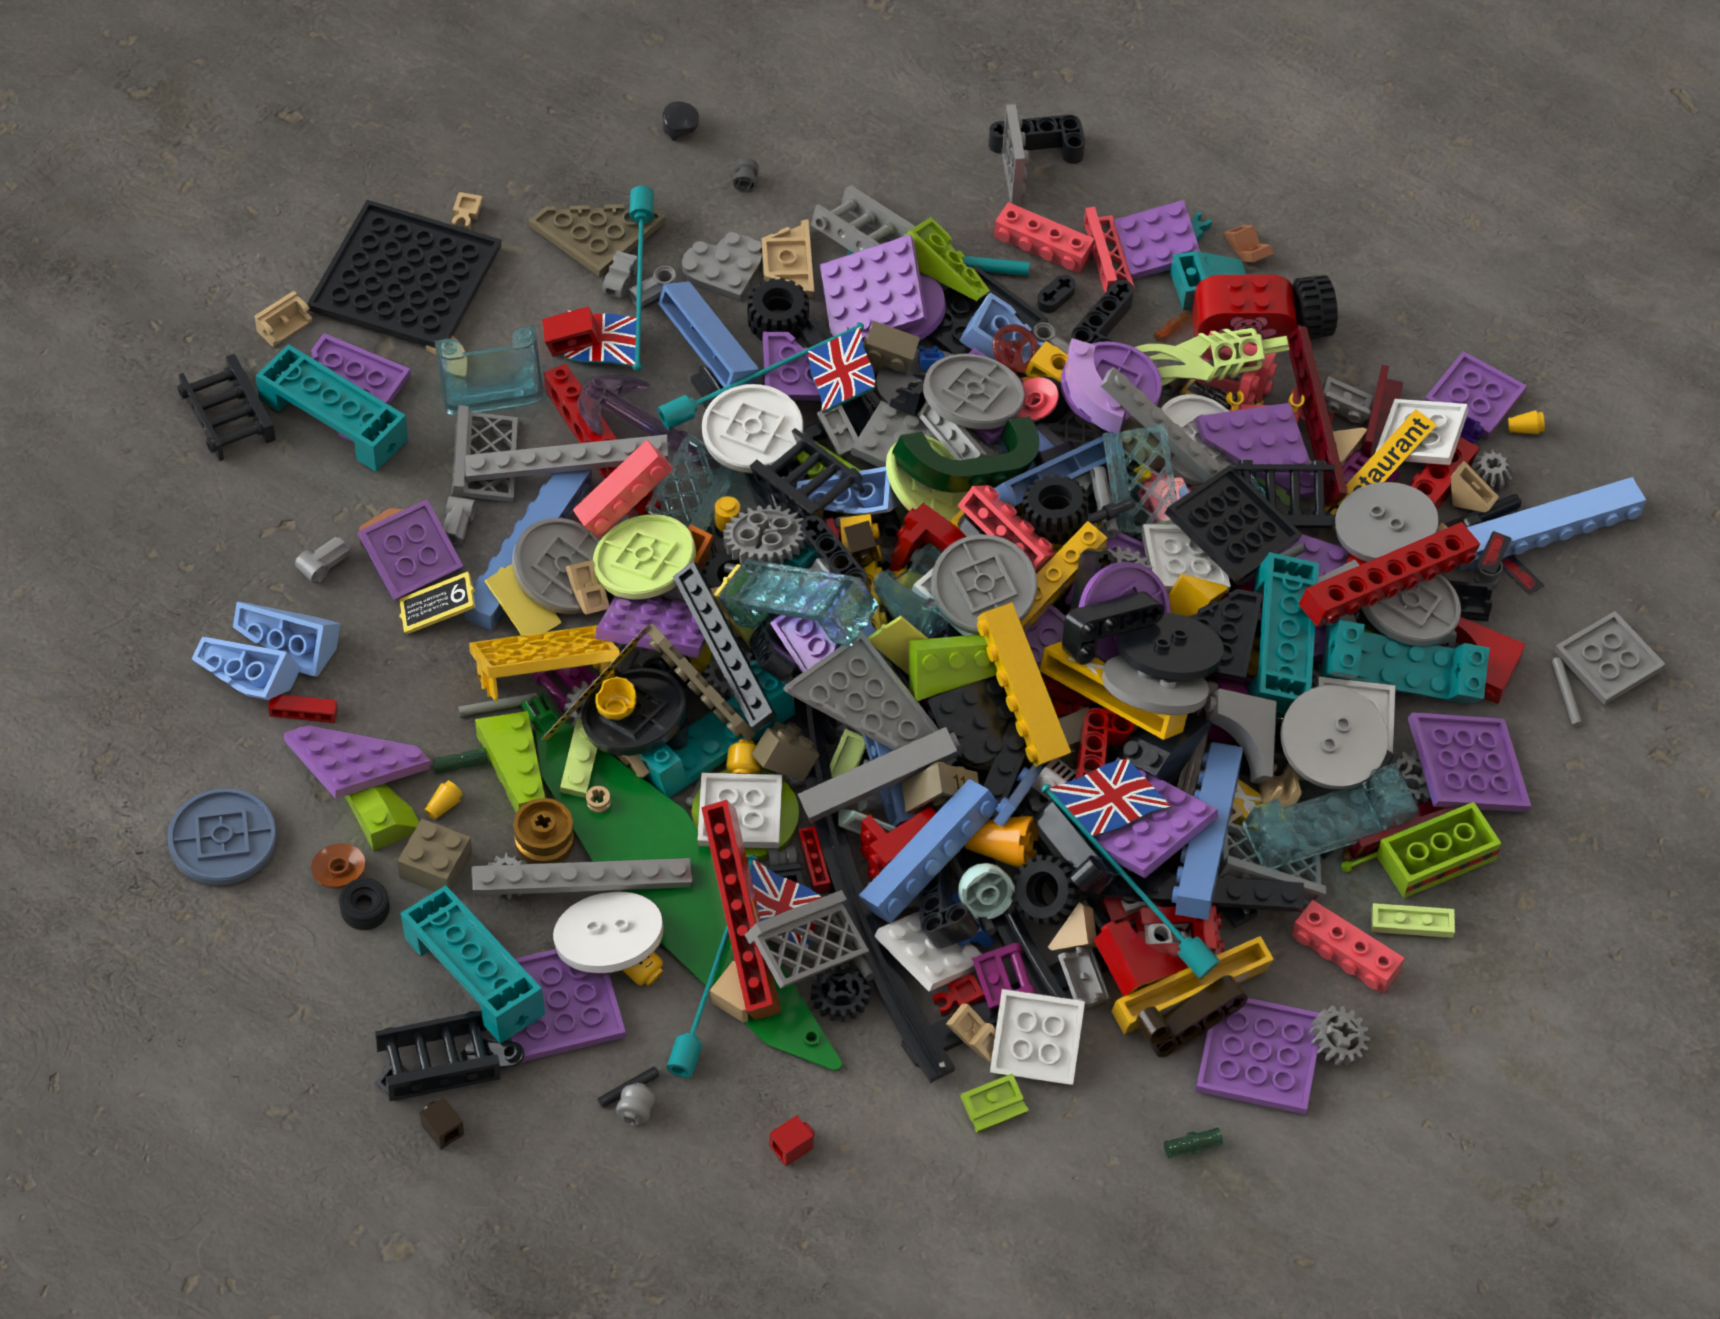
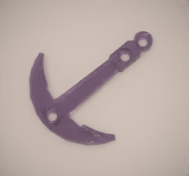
M604 373L589 378L583 384L579 392L577 405L584 421L598 435L603 433L601 409L604 407L651 436L667 435L669 448L685 458H690L696 465L702 467L709 465L712 456L705 444L698 445L685 431H678L674 428L667 430L660 420L622 396L630 392L649 389L650 384L648 382L628 375Z

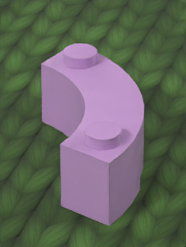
M1072 338L1065 369V380L1070 390V397L1079 410H1083L1091 417V422L1108 432L1120 435L1127 410L1101 387L1103 380L1099 376L1094 364L1096 345Z

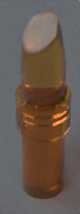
M1187 311L1168 320L1164 326L1153 333L1154 338L1160 341L1169 333L1176 331L1180 325L1189 319Z

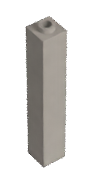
M944 727L803 791L798 796L810 823H813L911 778L915 774L929 768L930 764L934 762H947L958 757L956 748H959L960 744L955 733L949 734L947 728Z

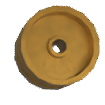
M549 798L534 799L520 807L515 814L513 823L515 847L520 858L526 860L528 864L562 863L567 860L574 846L573 819L568 808L563 803Z

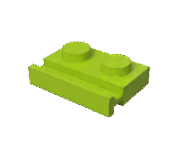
M1013 1073L960 1095L969 1118L975 1126L976 1133L1029 1111L1023 1101L1024 1098Z

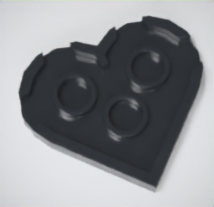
M996 679L976 681L930 698L927 701L939 728L946 727L949 734L955 733L960 747L956 748L958 752L956 759L972 764L971 766L973 767L985 765L996 756L997 752L1002 748L999 730L1008 723L1014 714V711L1011 712L1007 706L1005 688L1001 687Z

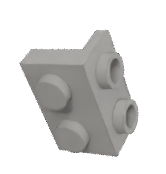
M1329 376L1324 380L1322 390L1328 412L1346 417L1350 422L1363 424L1371 416L1372 410L1369 407L1372 395Z

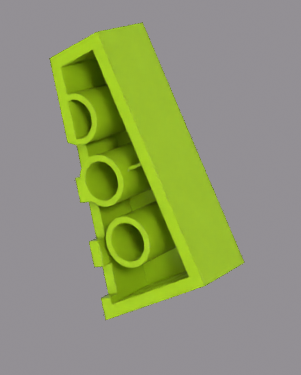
M981 635L909 640V691L914 698L919 701L995 676L998 670L994 661L992 662L988 657L986 650L988 645L985 637Z
M528 711L475 719L477 738L480 744H482L489 762L492 763L500 783L505 788L506 795L515 812L517 813L522 805L531 800L545 798Z

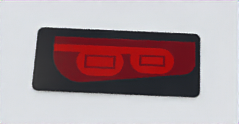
M1493 531L1476 566L1491 573H1496L1512 538Z
M1513 554L1502 559L1503 569L1529 595L1544 587V584Z

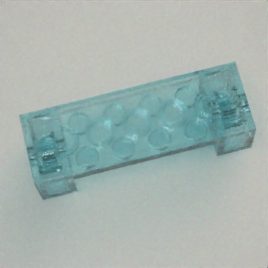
M746 559L718 597L738 626L756 629L767 613L818 621L832 643L848 646L853 645L880 607L859 577Z
M1393 763L1372 770L1368 780L1358 786L1339 790L1283 808L1279 799L1254 806L1242 825L1261 865L1274 869L1357 843L1359 839L1410 821L1418 811V807L1397 764Z

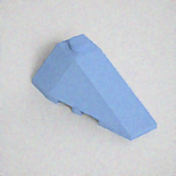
M991 292L969 321L959 340L970 349L976 348L989 358L998 360L1000 363L1007 362L1015 370L1026 373L1030 360L1044 344L1039 342L1030 333L1032 329L1027 323L1023 325L1014 315L1016 311L1009 304Z
M886 467L858 471L863 478L861 482L865 492L860 494L850 486L826 506L824 510L858 515H873L890 512L900 505L901 501L891 487ZM833 475L808 498L811 501L819 500L842 479ZM813 479L798 481L796 489H802Z
M239 601L236 603L233 628L254 643H259L265 648L287 652L301 667L300 673L317 677L337 649L341 623Z
M207 637L201 638L192 657L195 663L244 695L265 700L290 691L301 669L296 661L285 651Z

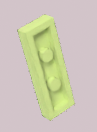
M582 719L576 720L559 792L586 798L597 747L587 738L582 725Z
M1373 903L1371 908L1372 932L1453 938L1455 934L1454 909Z

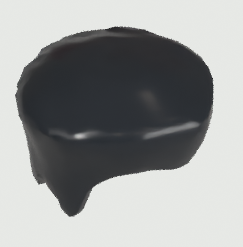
M672 102L665 107L662 113L664 133L668 134L672 141L680 135L694 132L699 123L698 111L693 105L686 102Z

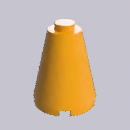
M1029 815L1010 817L1004 826L996 824L994 822L995 819L988 820L965 844L967 850L1020 868L1022 864L1028 865L1027 860L1036 856L1037 850H1033L1034 841H1038V825L1034 818Z

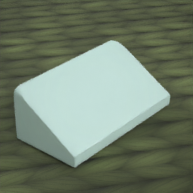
M841 809L839 810L838 825L860 834L862 820L868 816L854 810ZM874 818L886 833L896 828Z

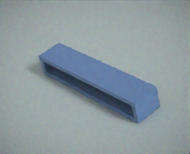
M689 281L664 284L658 304L723 387L759 371L756 364ZM756 378L742 385L755 384Z
M1110 432L1020 474L994 489L999 493L998 497L1004 503L1017 508L1023 505L1024 492H1026V488L1029 485H1033V481L1037 479L1043 480L1044 476L1054 477V475H1060L1062 478L1067 476L1070 477V480H1073L1090 472L1091 469L1094 470V467L1105 466L1125 453L1115 434Z
M968 779L859 894L872 913L888 923H892L996 812L995 809L999 803L990 790Z

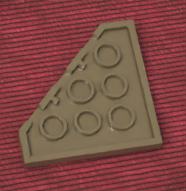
M624 204L604 205V208H590V205L570 206V209H555V206H547L529 219L530 228L598 277L609 270L610 265L614 262L613 256L617 250L629 253L638 246L639 224L630 219V207H624ZM655 208L653 220L644 224L643 241L666 223V216Z
M651 624L645 630L652 638L648 643L658 654L664 651L661 657L671 668L675 665L677 666L674 671L684 682L688 679L690 680L687 685L697 696L701 693L703 694L700 699L710 710L714 706L716 707L713 711L714 714L723 723L727 720L729 721L726 726L736 737L742 734L747 741L753 738L756 733L673 644Z

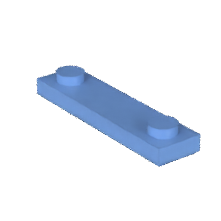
M1033 764L1030 769L1024 767L1016 778L1020 783L1010 798L1007 799L1004 796L995 809L999 812L994 820L999 826L1005 825L1043 770L1042 766L1035 767Z

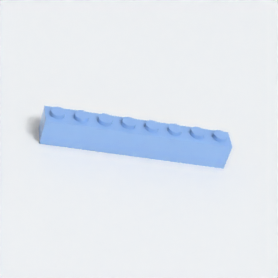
M1633 477L1467 527L1480 542V546L1476 552V558L1468 565L1462 564L1458 568L1461 571L1477 567L1476 565L1493 531L1512 538L1503 558L1512 554L1518 555L1529 549L1545 547L1549 543L1559 540L1564 541L1581 533L1587 534L1604 526L1610 527L1620 521L1633 520L1642 515L1646 498Z

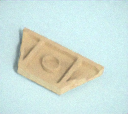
M809 219L801 221L800 226L791 230L789 227H786L776 234H770L761 238L764 280L768 282L771 278H775V280L785 278V281L788 282L790 280L795 281V285L800 284L803 287V291L807 292L808 297L814 298Z

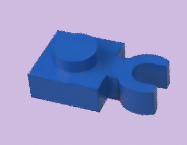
M923 346L919 347L918 363L920 368L926 372L936 361L945 357L943 352H938L937 346H933V349H925Z

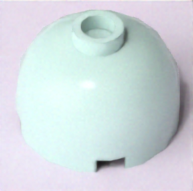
M989 863L976 864L969 868L962 875L958 885V895L961 903L967 905L975 918L986 917L987 919H993L1003 914L1013 901L1011 896L1013 891H1015L1009 875L997 865Z

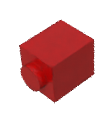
M796 1115L769 1133V1147L782 1163L788 1166L813 1149L815 1134L812 1127L807 1122L803 1123Z

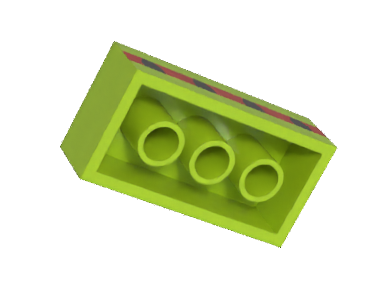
M1472 802L1382 839L1377 858L1403 899L1497 860L1502 843L1475 802Z

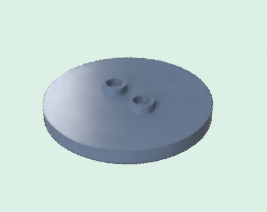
M219 788L202 792L190 798L176 811L169 824L167 842L173 862L186 876L204 884L228 885L248 879L268 863L277 844V828L271 810L261 799L243 790Z

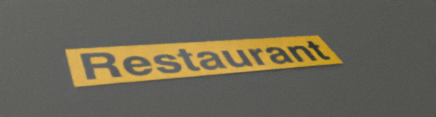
M1415 409L1346 484L1348 494L1335 507H1325L1328 515H1336L1342 501L1353 491L1366 485L1385 482L1437 424Z
M647 624L541 740H548L647 634L645 630L650 625Z

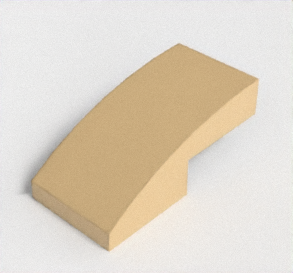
M593 560L565 567L573 592L585 615L609 608L605 588L602 584L598 583Z
M963 1003L946 1025L974 1052L988 1063H991L996 1029L992 1024L985 1023L969 1004Z

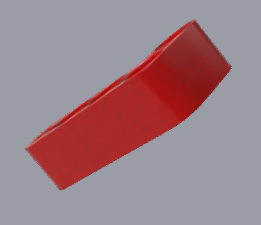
M1101 708L1088 710L1080 728L1075 780L1088 774L1089 772L1086 769L1094 771L1104 766L1107 744L1123 746L1132 734L1135 724L1111 710ZM1090 723L1097 724L1099 727L1093 726ZM1088 746H1092L1097 750L1090 749Z

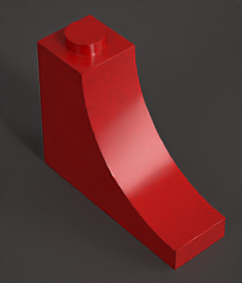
M1460 617L1454 629L1457 634L1456 642L1460 645L1467 643L1490 648L1484 700L1499 704L1522 659L1526 644Z
M1116 921L1109 922L1101 927L1102 932L1094 938L1123 996L1189 968L1181 958L1165 955L1145 943L1133 930L1128 921L1118 924Z

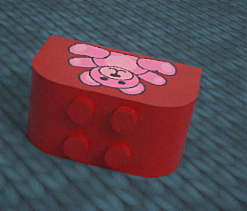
M1214 275L1202 280L1195 288L1192 306L1194 337L1199 336V333L1208 336L1210 331H1216L1219 334L1226 333L1222 329L1237 331L1253 328L1257 334H1261L1263 340L1282 336L1288 337L1297 327L1294 293L1291 282L1279 275ZM1252 333L1243 334V335H1238V336H1239V337L1251 336Z

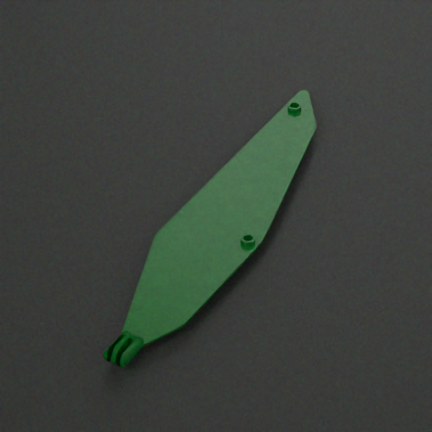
M544 692L540 693L542 704L537 696L530 698L535 713L526 700L523 701L521 706L524 711H528L529 719L536 730L541 777L555 800L563 803L571 812L573 830L592 862L690 858L691 887L610 890V892L634 893L652 901L659 909L664 925L663 937L660 943L706 986L727 922L711 851L708 846H698V830L686 810L643 778L637 777L635 772L612 755L598 748L588 790L594 786L605 787L610 793L611 805L609 809L603 813H594L589 810L586 798L559 792L574 727L565 722L548 740H541L557 723L560 717ZM599 796L594 797V803L596 800L598 803L603 802V796H601V799H599ZM730 936L728 937L712 987L732 961H735ZM766 941V944L769 947V949L773 951L769 946L768 942ZM781 965L780 969L784 977L788 978L789 976ZM774 978L781 1013L758 1020L753 1019L748 1014V1022L743 1023L767 1046L832 1071L839 1070L842 1066L840 1058L794 984L780 989ZM809 1038H815V1039H816V1040L813 1041V1042L808 1041Z

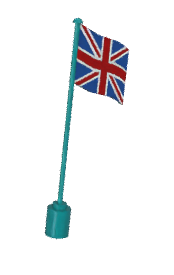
M637 186L630 191L629 217L633 222L639 224L636 318L617 314H593L597 321L600 344L564 353V357L567 360L580 363H613L632 367L635 371L642 369L640 364L643 231L644 224L651 222L654 218V191L647 186Z
M857 322V326L696 401L692 397L688 398L686 395L678 397L657 407L659 418L664 427L670 430L695 418V412L698 411L697 405L807 354L811 375L821 397L822 413L827 412L875 389L874 371L863 347L861 332L864 330V324Z
M1123 759L1105 764L1073 781L1053 787L1049 784L1043 785L1042 793L1046 792L1181 941L1178 946L1180 951L1177 955L1199 979H1202L1215 969L1220 960L1198 936L1195 938L1188 936L1185 939L1094 838V836L1120 829L1149 813L1171 808L1170 804L1128 759Z
M751 854L747 857L761 921L822 898L810 888L782 877L757 862L758 859L755 855ZM814 923L810 924L809 932L814 934L817 925ZM727 926L691 1031L676 1037L666 1069L671 1074L681 1078H691L693 1076L703 1047L695 1033L729 937ZM791 931L787 940L800 945L802 936ZM806 940L805 948L809 949L812 940Z

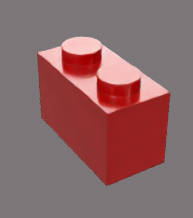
M589 306L542 319L545 343L552 357L600 344L597 321Z

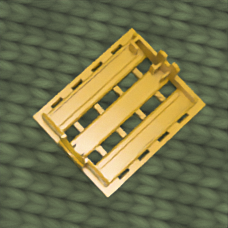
M598 625L469 643L470 653L477 663L478 679L481 682L482 689H487V696L492 697L495 702H498L496 678L585 665H593L596 669L599 667L601 675L619 655V649L611 641L595 639ZM614 669L604 680L614 677Z

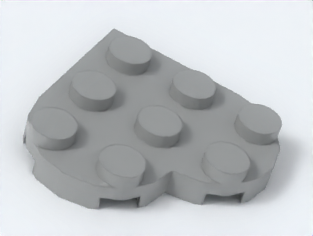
M735 232L727 233L725 238L717 245L706 244L702 241L695 242L693 247L683 256V273L687 276V281L695 286L741 301L761 267L762 244L749 236L738 235Z

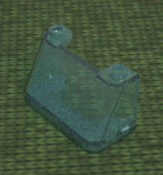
M534 326L516 329L512 334V345L463 352L462 346L457 340L444 339L435 341L438 380L444 408L449 414L457 415L459 405L469 406L468 412L477 413L533 404L542 399L543 384Z
M930 543L922 549L917 548L910 559L912 565L909 569L893 578L894 573L889 569L884 572L881 571L873 582L875 593L891 616L896 619L901 615L928 639L944 630L946 620L938 614L937 601L932 598L926 600L912 591L913 585L934 567L937 559L943 552Z

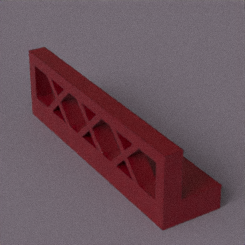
M1386 365L1381 366L1363 448V456L1369 459L1376 452L1394 399H1400L1403 386L1401 381L1387 379L1389 366Z
M1432 800L1345 831L1343 839L1353 858L1356 859L1379 850L1382 839L1454 810V808L1433 807Z

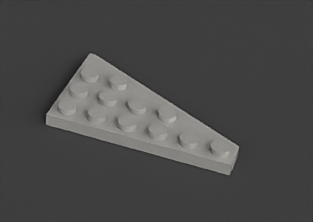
M863 632L857 634L790 681L783 688L786 693L892 750H896L939 730ZM953 758L945 763L951 766L958 760Z

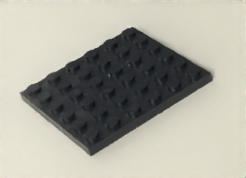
M366 200L307 303L308 311L444 351L502 246L501 239Z

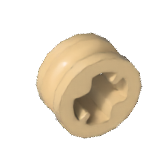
M594 786L587 791L586 801L589 810L594 813H603L609 809L611 805L610 793L605 787ZM599 796V799H601V796H603V802L598 803L596 800L594 803V797Z

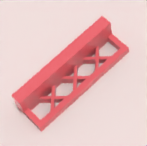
M1095 207L1086 208L1084 226L1087 236L1095 239L1093 256L1104 293L1117 281V278L1129 281L1134 287L1113 216L1098 217ZM1108 224L1110 229L1107 233H1104L1101 225ZM1106 241L1115 245L1112 252L1108 250ZM1111 259L1121 264L1117 270L1113 268Z

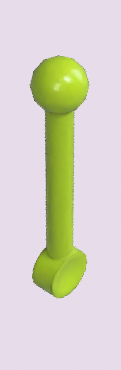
M1378 851L1352 862H1343L1341 870L1343 872H1350L1352 867L1376 858Z

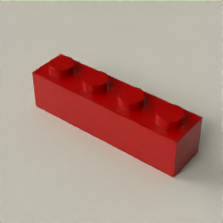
M280 694L270 699L268 709L270 717L335 723L338 705L337 700Z
M813 826L799 829L798 839L812 890L817 894L829 892L830 879L816 828Z

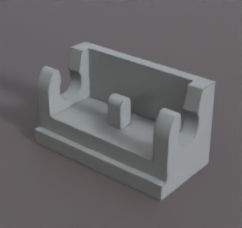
M842 405L824 413L822 411L817 412L819 420L838 456L846 461V457L851 455L852 447L857 441L858 436Z
M1077 947V951L1074 953L1064 952L1058 955L1073 999L1085 1001L1084 1009L1111 999L1093 948Z

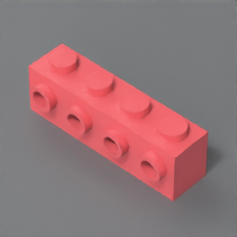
M1007 203L995 221V238L1079 274L1093 255L1094 238L1012 203Z
M646 440L581 501L573 511L584 527L600 539L673 470V467L662 452Z
M989 485L973 486L958 504V507L987 535L1002 537L1020 547L1029 557L1037 574L1056 554L1052 550L1053 545L1045 538H1040L1034 532L1035 528L1029 522L1021 520L1016 515V509L1012 505L1004 503L998 497L999 493Z
M1314 900L1311 901L1294 924L1292 936L1301 945L1312 948L1323 959L1332 961L1340 966L1345 973L1354 975L1362 980L1370 989L1384 994L1401 972L1405 959L1403 956Z

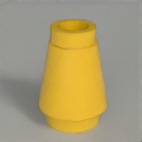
M1534 410L1508 418L1509 433L1539 435V432H1545L1543 412Z
M447 780L445 784H440L424 811L430 818L437 820L438 817L461 802L460 798L463 796V793L454 783Z

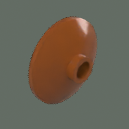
M344 843L333 844L323 848L316 854L311 864V871L314 879L322 886L343 888L349 882L359 879L363 875L366 861L363 853L357 847Z

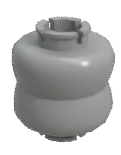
M641 1083L624 1087L616 1107L617 1115L621 1118L622 1122L629 1126L646 1123L649 1120L651 1109L655 1103L654 1094L646 1085Z

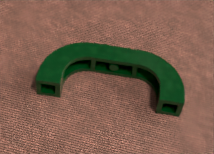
M1028 416L1007 421L1000 434L1008 450V453L965 460L948 459L938 454L930 446L923 432L900 435L892 452L900 466L919 483L938 491L958 493L969 491L973 486L989 485L996 488L1002 483L1027 472L1038 453L1040 441L1036 426L1031 417Z

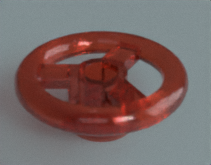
M1017 324L1001 327L996 332L992 342V349L996 360L1013 372L1026 371L1030 360L1039 350L1034 335L1027 328ZM1008 332H1018L1024 335L1018 341H1008L1002 338ZM1029 342L1031 345V356L1024 363L1021 353L1023 346Z

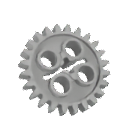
M759 505L756 511L747 508V514L738 512L739 518L732 517L731 523H726V530H723L724 547L727 548V554H732L733 560L739 558L740 564L749 561V567H752L755 563H759L760 568L765 563L773 567L776 561L782 565L783 559L786 558L792 561V554L800 555V549H805V539L801 530V523L804 519L799 518L798 513L791 514V509L789 508L782 511L781 506H778L775 510L772 509L771 505H768L766 509H762Z

